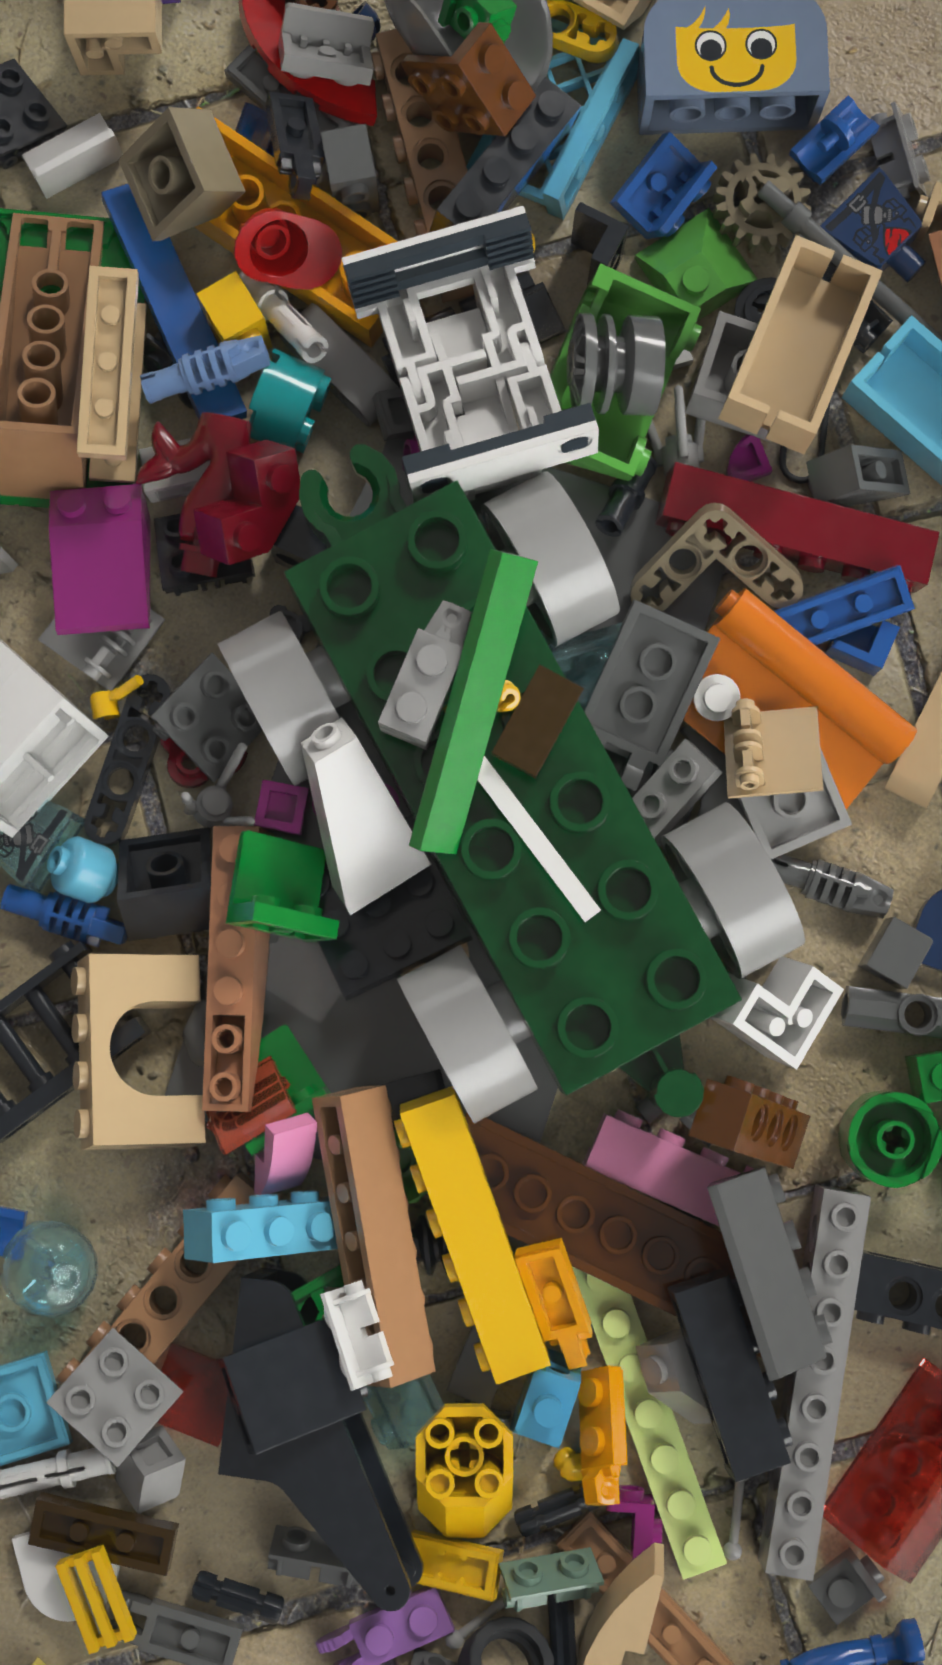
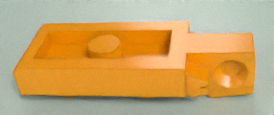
M562 1238L517 1248L514 1255L515 1262L544 1342L549 1341L551 1346L560 1345L569 1370L587 1366V1357L590 1355L587 1338H592V1322Z
M608 1365L581 1371L578 1400L581 1469H583L581 1472L583 1476L582 1485L585 1505L608 1506L620 1504L618 1477L620 1476L621 1466L628 1465L623 1369L619 1366Z

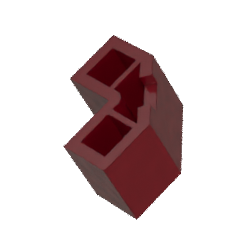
M263 440L226 451L234 497L193 509L202 555L231 565L270 552L299 501L300 476L295 448Z

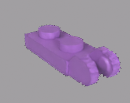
M425 1586L412 1592L409 1600L401 1609L385 1611L377 1607L350 1619L348 1625L331 1633L329 1632L320 1637L315 1643L319 1653L323 1654L332 1652L354 1639L359 1653L339 1660L333 1665H380L453 1633L455 1627L440 1590Z

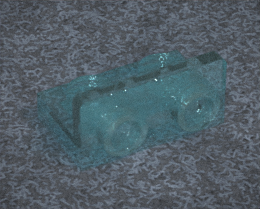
M430 1374L393 1388L367 1386L368 1397L363 1399L373 1417L371 1419V1428L374 1435L389 1450L406 1449L415 1444L416 1433L444 1405Z

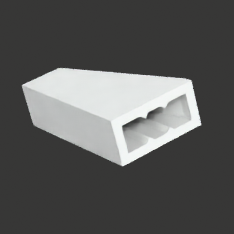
M342 717L333 723H326L318 727L309 738L301 742L332 887L349 914L352 915L430 866L431 863L424 851H419L409 846L412 835L409 825L357 736Z

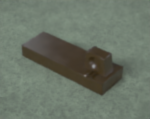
M41 1492L35 1503L28 1545L73 1555L104 1544L111 1564L167 1576L171 1568L179 1523L154 1519L137 1513Z

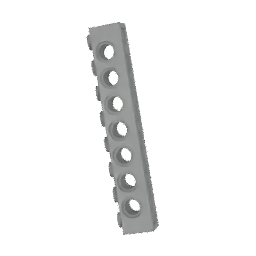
M816 1184L814 1187L802 1268H809L817 1292L816 1296L809 1297L814 1316L824 1314L833 1343L824 1345L827 1358L785 1376L779 1418H784L789 1428L793 1445L786 1447L791 1463L771 1470L758 1552V1560L765 1573L809 1581H813L871 1201V1196L862 1192Z

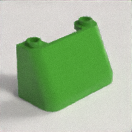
M600 263L581 297L550 373L561 411L572 408L566 373L569 342L572 339L575 320L579 313H591L594 315L596 327L602 314H610L614 320L617 336L620 335L623 321L627 315L658 316L661 318L665 335L663 394L676 360L684 349L691 352L698 340L702 326L696 324L701 308ZM616 393L613 394L609 410L605 414H598L594 409L592 401L591 406L599 428L598 453L565 463L626 481H630L634 474L641 477L652 451L645 448L647 443L645 437L654 415H623L619 410Z

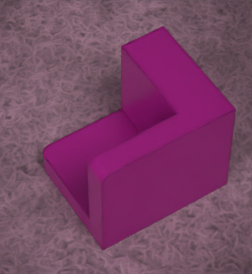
M263 779L254 826L301 836L307 803L311 802L312 797L310 789Z

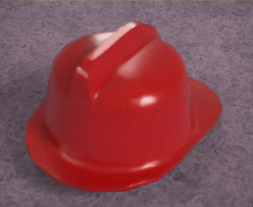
M264 208L255 212L245 223H240L239 233L235 239L234 256L238 267L247 277L293 289L310 290L322 286L329 281L341 264L342 247L338 235L329 225L321 221L289 213L278 208Z

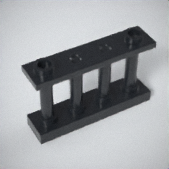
M72 941L63 944L48 956L52 963L0 1000V1043L30 1083L27 1089L31 1093L18 1104H15L13 1099L7 1101L0 1091V1143L5 1142L75 1090L73 1086L74 1063L79 1061V1043H74L72 1029L43 988L64 972L71 980L72 969L77 967V962L93 952L88 944L79 942L74 946ZM26 1000H28L67 1054L65 1061L69 1066L55 1076L50 1071L44 1072L5 1018L7 1014ZM124 1015L118 1020L110 1040L112 1062L152 1033L142 1017H134L129 1021Z

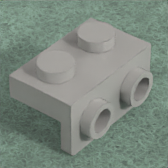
M291 2L287 3L278 42L281 71L289 72L291 75L303 79L312 78L313 76L333 79L336 83L344 86H354L356 84L370 86L374 70L370 51L375 26L374 19L364 15Z

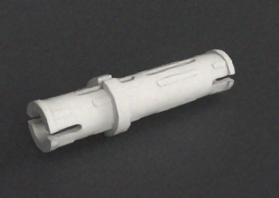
M243 271L239 274L263 314L265 321L266 319L269 320L306 362L315 363L321 360L327 352L317 342L323 348H328L327 340L289 303L288 296L278 285L274 287L271 283L247 277Z
M96 1447L71 1453L69 1449L58 1451L56 1457L0 1470V1499L24 1495L62 1485L64 1489L72 1488L80 1480L105 1474H115L117 1467Z

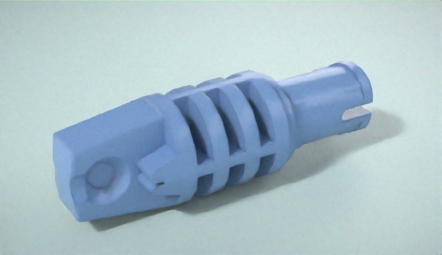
M262 336L223 341L219 343L220 346L218 347L214 345L208 346L206 351L199 349L194 351L193 355L189 353L183 354L182 358L178 359V363L170 367L141 374V385L149 404H152L163 398L187 391L190 395H198L203 393V389L211 391L215 389V385L219 384L220 387L227 385V381L238 382L250 376L251 373L269 366V353Z

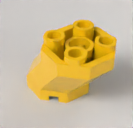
M484 1403L444 1404L416 1433L418 1510L446 1538H484L512 1509L513 1433Z

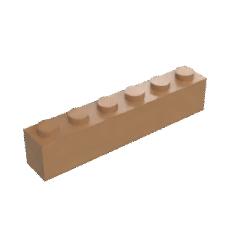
M386 1085L361 1086L312 1098L317 1122L344 1286L362 1280L364 1288H370L380 1322L366 1326L367 1335L370 1336L383 1331L392 1360L394 1361V1365L390 1366L392 1377L368 1384L367 1386L393 1388L436 1372L433 1359V1342L429 1335L424 1307L425 1296L421 1288L416 1261L417 1249L412 1238L408 1215L409 1204L404 1192L400 1169V1152L396 1146L392 1123L391 1102L388 1099Z

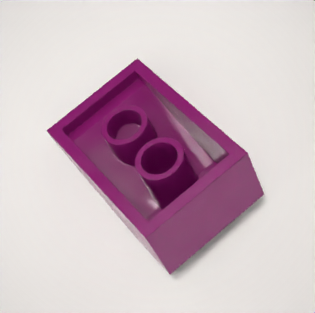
M142 484L50 491L49 540L57 635L150 628L151 518Z

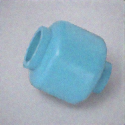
M75 836L67 839L61 846H56L49 855L47 870L50 872L52 886L63 895L86 903H93L99 901L102 897L110 895L118 883V863H116L113 850L104 845Z

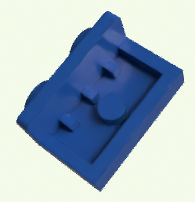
M670 131L663 133L610 201V204L646 240L663 236L669 237L684 222L685 216L683 212L690 203L696 202L708 191L712 183L709 178L715 172L717 166L712 160L700 162Z

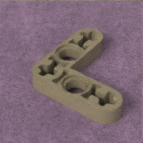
M710 503L700 508L642 567L632 579L630 586L631 601L633 599L662 612L717 559L767 604L774 608H783L797 603L802 597L804 589L801 575L797 568L729 507L721 503ZM721 518L724 519V531L732 538L728 547L726 539L719 532L714 530L709 535L706 534V520L710 519L713 522H717ZM752 545L759 548L762 552L761 559L754 566H742L735 560L736 553L743 546ZM682 548L689 549L696 556L693 566L685 570L676 569L669 562L672 553ZM769 565L771 573L778 580L783 582L788 577L790 578V591L785 592L780 589L776 593L773 592V582L765 574ZM662 567L668 577L659 586L660 597L656 599L650 595L646 599L642 598V586L654 587L661 580V571L658 568Z

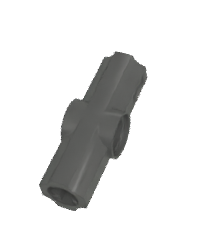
M846 986L841 1008L842 1026L942 1039V998L924 994H909ZM911 1002L918 1003L924 1011L923 1022L915 1028L906 1022L904 1015L906 1007Z

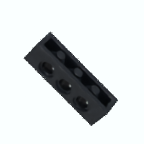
M863 1250L854 1310H857L856 1318L882 1325L884 1324L885 1317L902 1320L903 1329L925 1335H930L931 1327L942 1329V1315H938L935 1309L936 1300L942 1294V1267ZM897 1282H906L909 1287L907 1300L900 1305H892L889 1300L891 1287Z

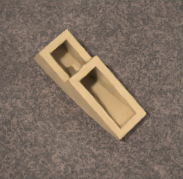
M653 1543L633 1559L614 1579L601 1597L587 1623L579 1647L578 1665H622L625 1651L639 1654L645 1653L664 1579V1544Z

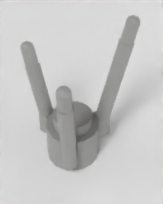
M677 385L674 388L677 435L666 437V446L662 447L653 420L647 432L653 449L654 460L658 467L663 466L665 476L675 462L700 468V463L704 462L703 441L706 420L696 417L693 441L692 435L687 434L685 403L683 387L681 385Z
M245 743L238 744L215 786L203 789L195 801L188 792L181 794L182 802L185 805L184 813L193 815L195 820L202 826L212 828L219 825H254L255 819L251 816L231 817L230 812L232 811L233 803L231 796L226 791V787L247 749Z

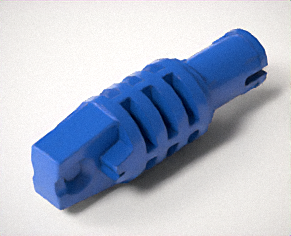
M9 884L4 891L0 909L39 921L38 923L42 930L95 947H99L101 939L119 945L127 941L128 937L124 923L109 918L110 908L95 903H86L63 895L58 891L44 895L13 884Z

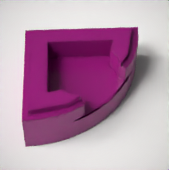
M748 434L745 435L735 446L736 448L733 449L734 451L729 457L726 475L750 482L771 475L773 470L760 438Z

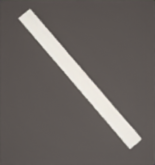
M484 756L477 780L584 922L588 921L600 912L601 909Z

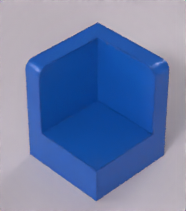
M883 620L877 626L870 625L830 640L825 654L832 659L875 676L883 668L900 627Z

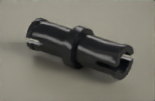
M650 456L641 477L634 474L630 481L616 479L610 486L608 492L609 499L595 521L597 528L605 535L610 537L620 536L632 512L641 507L645 500L644 490L658 468L653 457Z

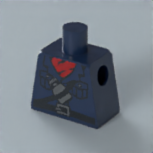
M880 167L820 225L858 261L882 271L890 266L907 283L926 264V261L909 246L922 228V222Z

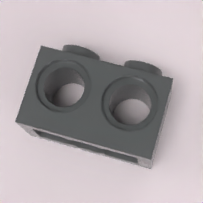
M366 123L320 132L332 197L364 219L370 217L372 213L380 212L376 174Z

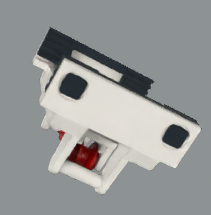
M524 206L341 258L357 318L361 319L375 314L379 315L420 452L402 457L413 503L457 480L467 499L472 501L475 500L476 494L528 480L540 474L544 468L598 453L599 428L591 403L561 411L516 276L517 273L536 268L531 226ZM473 284L477 309L432 322H425L419 303L420 299ZM463 411H464V414H465V415H462V416H459V417H455V416H457V415L463 414Z

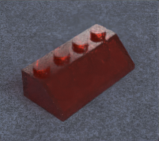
M923 1358L826 1500L823 1512L825 1520L882 1568L910 1584L942 1538V1370L925 1358Z

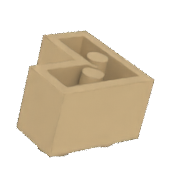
M64 0V36L80 75H125V54H162V1Z

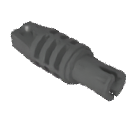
M786 854L771 859L783 883L802 889L801 894L805 895V898L816 900L846 912L882 919L890 908L894 890L860 872H854L848 868L840 867L821 859H813L809 863Z

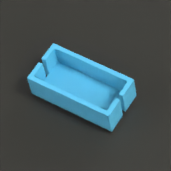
M911 315L885 343L881 351L877 352L851 380L841 398L942 486V341Z

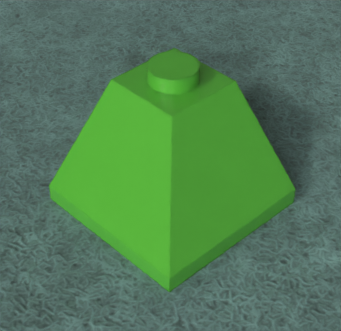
M709 208L681 225L671 236L662 237L637 253L634 257L653 287L701 308L697 321L737 297L747 285L758 280L738 249L732 245L733 242L727 234L721 235L719 232L721 225L717 219L713 218V213Z

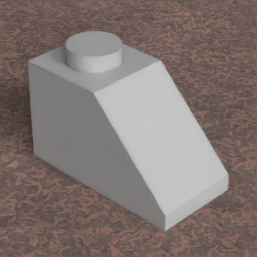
M674 1329L635 1346L648 1393L693 1424L711 1423L681 1329Z

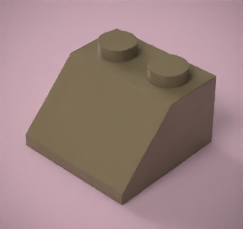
M168 107L118 159L152 241H161L221 216L246 192L211 109Z

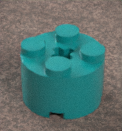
M274 348L270 365L263 369L249 405V409L253 410L249 422H251L250 438L256 441H273L293 447L295 451L304 454L312 435V427L315 421L310 419L309 416L312 409L321 412L330 389L329 385L332 378L324 375L326 370Z

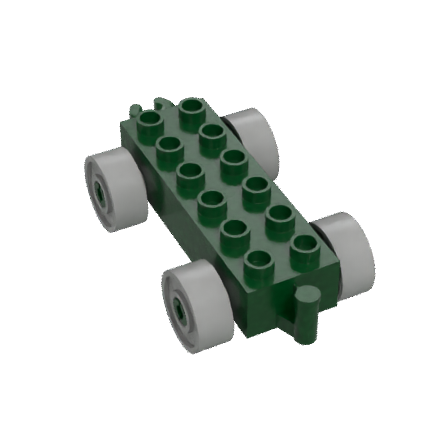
M357 444L350 450L351 465L355 474L370 485L373 493L372 502L362 514L350 517L335 512L328 501V486L318 471L307 470L302 474L300 480L299 499L306 522L317 538L329 548L284 571L292 594L320 646L305 654L281 610L218 643V646L259 725L294 786L308 779L301 742L309 738L318 727L340 719L335 708L350 701L415 821L445 712L443 711L427 750L380 731L378 721L418 628L425 630L442 601L451 602L471 612L472 617L490 549L538 561L505 679L512 682L518 688L521 698L539 665L566 678L544 637L552 646L557 647L617 615L620 607L611 576L589 529L566 491L549 472L544 471L481 504V512L491 538L490 540L458 480L406 506L401 497L400 484L395 468L382 453L365 444ZM577 701L536 779L491 755L515 709L507 712L496 711L484 756L601 911L584 922L477 780L457 854L432 852L500 980L485 988L464 949L459 945L401 976L397 981L474 1124L538 1089L516 1046L517 1043L530 1036L560 1092L566 1096L619 1068L646 1090L649 1100L662 1112L672 1117L681 1118L691 1115L699 1108L703 1101L704 1088L701 1080L694 1072L691 1074L684 1070L680 1034L742 1000L723 963L736 978L741 979L804 945L805 935L793 901L763 845L741 814L727 802L663 835L661 843L666 861L579 701Z

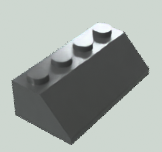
M766 1166L711 1182L707 1189L769 1381L780 1379L827 1358L824 1345L833 1343L824 1314L814 1316L809 1297L816 1296L817 1292L809 1268L799 1269L793 1250L802 1247L793 1220L784 1222L778 1206L779 1203L786 1201L778 1174L769 1176Z

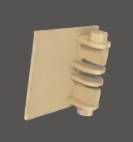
M744 698L738 700L736 707L731 711L732 716L724 720L728 799L823 791L817 706L760 711L752 699Z

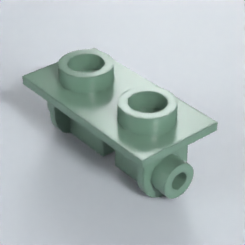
M591 1547L499 1563V1569L506 1588L502 1589L503 1603L505 1608L513 1607L515 1612L525 1608L547 1605V1595L554 1594L556 1603L581 1598L585 1600L590 1599L591 1594L599 1592V1586L604 1585V1579Z

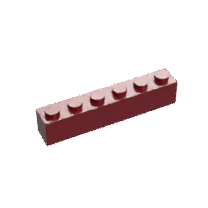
M675 462L667 472L655 525L666 527L665 532L671 536H674L704 505L721 503L736 513L787 560L798 562L797 568L803 571L823 573L824 569L840 573V579L849 583L892 566L900 565L910 595L911 592L915 593L928 585L940 534L938 531ZM721 518L717 522H713L710 519L706 520V534L709 535L714 530L719 532L726 539L728 547L732 538L724 531V519ZM752 545L742 547L753 550V556L761 559L762 552L759 548Z

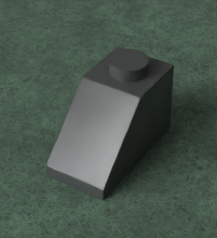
M850 444L806 462L809 474L808 487L814 499L848 507L911 494L901 450Z

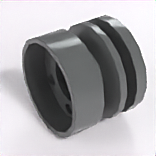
M579 313L575 320L572 339L569 342L566 373L572 408L587 403L592 404L593 401L595 411L598 414H605L609 410L613 394L616 393L619 410L623 415L653 416L657 412L661 400L665 372V335L661 318L658 316L627 315L623 321L620 335L617 336L614 320L610 314H602L596 327L594 315L591 313Z

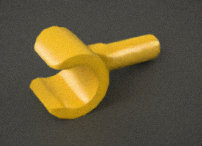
M135 675L118 688L91 694L90 705L93 719L104 717L105 720H111L120 717L118 701L124 699L125 696L143 685V678L140 675Z

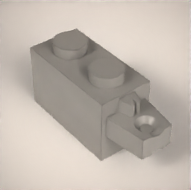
M443 600L425 630L418 628L379 718L380 731L427 750L444 711L443 708L450 697L471 617L470 611Z

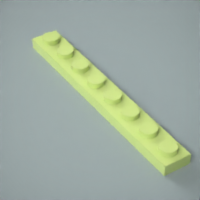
M572 1266L606 1366H619L623 1369L625 1419L682 1579L685 1580L727 1564L674 1413L671 1408L648 1393L635 1347L647 1342V1338L631 1294Z

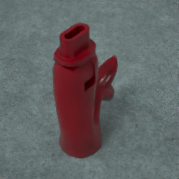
M202 412L191 440L181 446L159 421L153 426L151 443L155 455L140 468L136 478L137 485L167 479L175 474L187 473L210 461L205 472L189 492L181 509L179 534L181 539L187 542L179 543V549L184 550L180 571L217 578L220 561L201 554L193 509L234 497L226 451L250 444L251 422L216 413Z

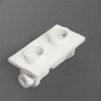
M362 1280L345 1285L342 1288L320 1294L324 1305V1318L332 1330L339 1352L340 1368L347 1378L350 1390L352 1391L392 1377L390 1366L394 1365V1361L392 1360L383 1331L368 1336L365 1328L380 1322L370 1288L365 1289Z

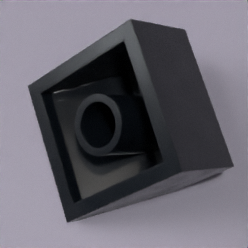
M209 827L119 841L117 902L129 942L209 930L213 847Z

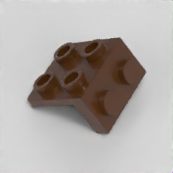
M478 22L451 57L408 54L401 62L402 67L409 76L408 81L411 87L422 95L431 108L434 121L448 132L506 136L536 97L533 89L491 23Z

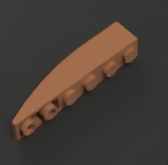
M213 826L202 1111L251 1112L264 1015L270 933L225 923L240 833L250 830L274 836V833L259 826Z

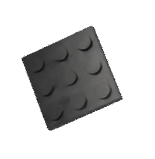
M409 815L404 819L411 831H413L415 821L412 815ZM424 852L431 863L430 866L352 915L349 914L332 887L327 861L325 860L318 908L323 909L322 917L339 920V928L336 940L318 941L346 1001L459 945L473 940L431 852Z

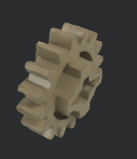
M756 153L750 155L747 166L739 159L735 160L730 169L731 173L726 171L722 173L718 182L721 187H716L712 197V201L718 203L713 211V218L725 220L719 230L721 235L732 231L735 234L732 245L737 247L743 240L749 242L748 250L752 254H754L758 244H763L767 254H770L776 247L777 241L786 248L793 239V233L781 223L783 218L756 195L768 180L795 204L800 201L811 211V206L804 204L811 194L810 189L798 187L804 177L803 173L800 172L791 176L788 173L791 162L786 160L780 167L774 165L775 157L771 153H769L765 163L759 162ZM735 189L739 191L737 198L740 201L739 206L736 208L733 202Z

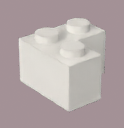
M784 956L778 959L763 986L744 978L738 979L733 974L728 973L742 1000L710 1018L763 1056L797 1070L844 989L815 967Z

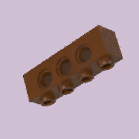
M726 1075L724 1084L707 1078L703 1101L696 1111L688 1136L737 1153L794 1169L811 1116L796 1110L798 1101L729 1075Z

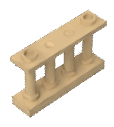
M89 266L77 454L79 457L90 458V481L136 483L142 393L140 375L143 374L147 304L137 303L139 284L137 269Z

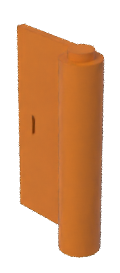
M744 588L739 593H736L731 589L716 606L714 611L719 617L706 631L719 637L720 641L703 678L712 674H721L731 678L739 688L740 699H752L760 711L817 706L820 748L844 806L847 809L883 764L892 763L907 749L917 733V728L749 590ZM692 699L683 721L725 754L724 720L711 721L704 718L697 712Z

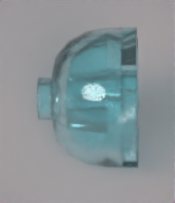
M42 1220L32 1222L19 1230L6 1245L2 1256L5 1261L3 1264V1274L0 1273V1280L8 1299L27 1313L48 1318L67 1315L83 1305L93 1292L99 1274L98 1255L91 1241L74 1226L61 1221L45 1222Z

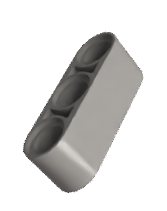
M311 303L300 314L328 342V348H323L317 342L327 353L321 360L311 364L326 370L324 375L332 378L329 390L359 420L370 427L378 419L372 399L375 393L395 389L398 386L319 306ZM279 333L281 340L297 358L304 360L296 349Z

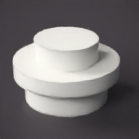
M712 674L701 680L693 697V703L697 712L704 718L711 721H723L732 716L731 711L736 707V702L740 700V691L737 684L731 678L721 674Z

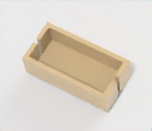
M796 235L718 419L756 435L762 427L769 430L765 439L805 454L817 434L883 271L843 255L830 283L824 281L822 277L835 251Z

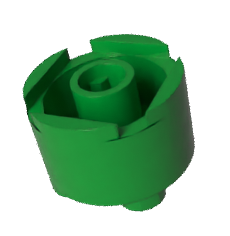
M881 1090L863 1094L848 1107L840 1122L838 1139L843 1159L856 1174L885 1187H905L925 1178L935 1169L942 1154V1131L939 1128L934 1113L922 1100L906 1093ZM892 1130V1134L898 1137V1142L896 1146L887 1145L886 1147V1142L882 1140V1135L884 1131L891 1132Z

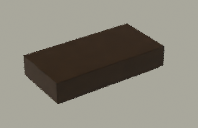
M539 665L491 755L536 779L584 688Z

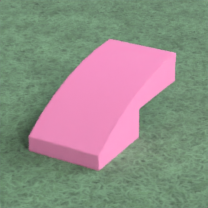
M309 1113L265 1125L264 1152L255 1154L254 1193L256 1195L272 1194L299 1186L306 1178L314 1154L317 1122Z

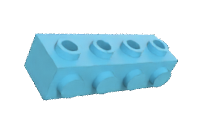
M316 1190L290 1192L291 1200L278 1201L277 1194H261L249 1196V1204L236 1205V1198L206 1200V1208L183 1210L184 1259L218 1263L338 1249L329 1196L319 1197V1191Z

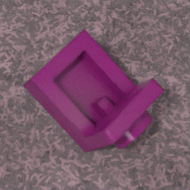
M619 1485L620 1504L606 1506V1511L632 1513L630 1552L633 1561L653 1543L662 1544V1519L654 1518L655 1504L652 1494H644V1488L639 1486Z

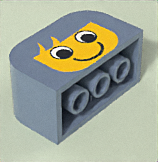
M658 0L651 8L644 25L637 70L639 135L663 134L669 131L672 134L812 130L818 124L830 92L827 23L820 6L815 0Z

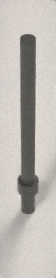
M768 180L756 194L783 218L781 223L793 234L799 232L805 239L834 250L831 262L837 267L843 255L856 259L810 217L812 212L800 201L795 204L771 181ZM879 279L872 299L901 325L912 315L942 341V335Z

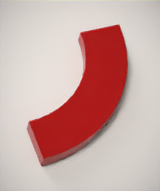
M238 0L240 19L248 42L253 49H257L258 53L268 64L267 70L280 84L293 94L299 92L305 97L313 98L314 102L320 105L319 110L354 123H366V125L374 126L377 118L375 80L371 79L370 86L363 84L344 86L336 83L333 79L316 76L303 79L295 77L289 72L281 71L278 42L285 10V0Z

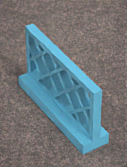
M551 18L552 32H562L569 26V24ZM600 36L597 38L590 37L591 45L596 46L599 40L606 41L605 38ZM623 38L618 45L615 55L606 62L605 66L587 74L581 58L565 52L552 56L547 73L548 79L556 85L551 68L575 60L581 76L556 86L565 93L585 86L588 99L585 105L581 106L576 122L568 133L565 143L559 145L546 160L545 165L549 174L541 189L527 184L519 194L522 197L546 206L548 214L564 220L637 79L640 53L638 43ZM595 83V85H594V87H593V89H592L591 86H590V84ZM482 135L466 166L467 171H469L497 136ZM556 159L553 166H551L550 161Z

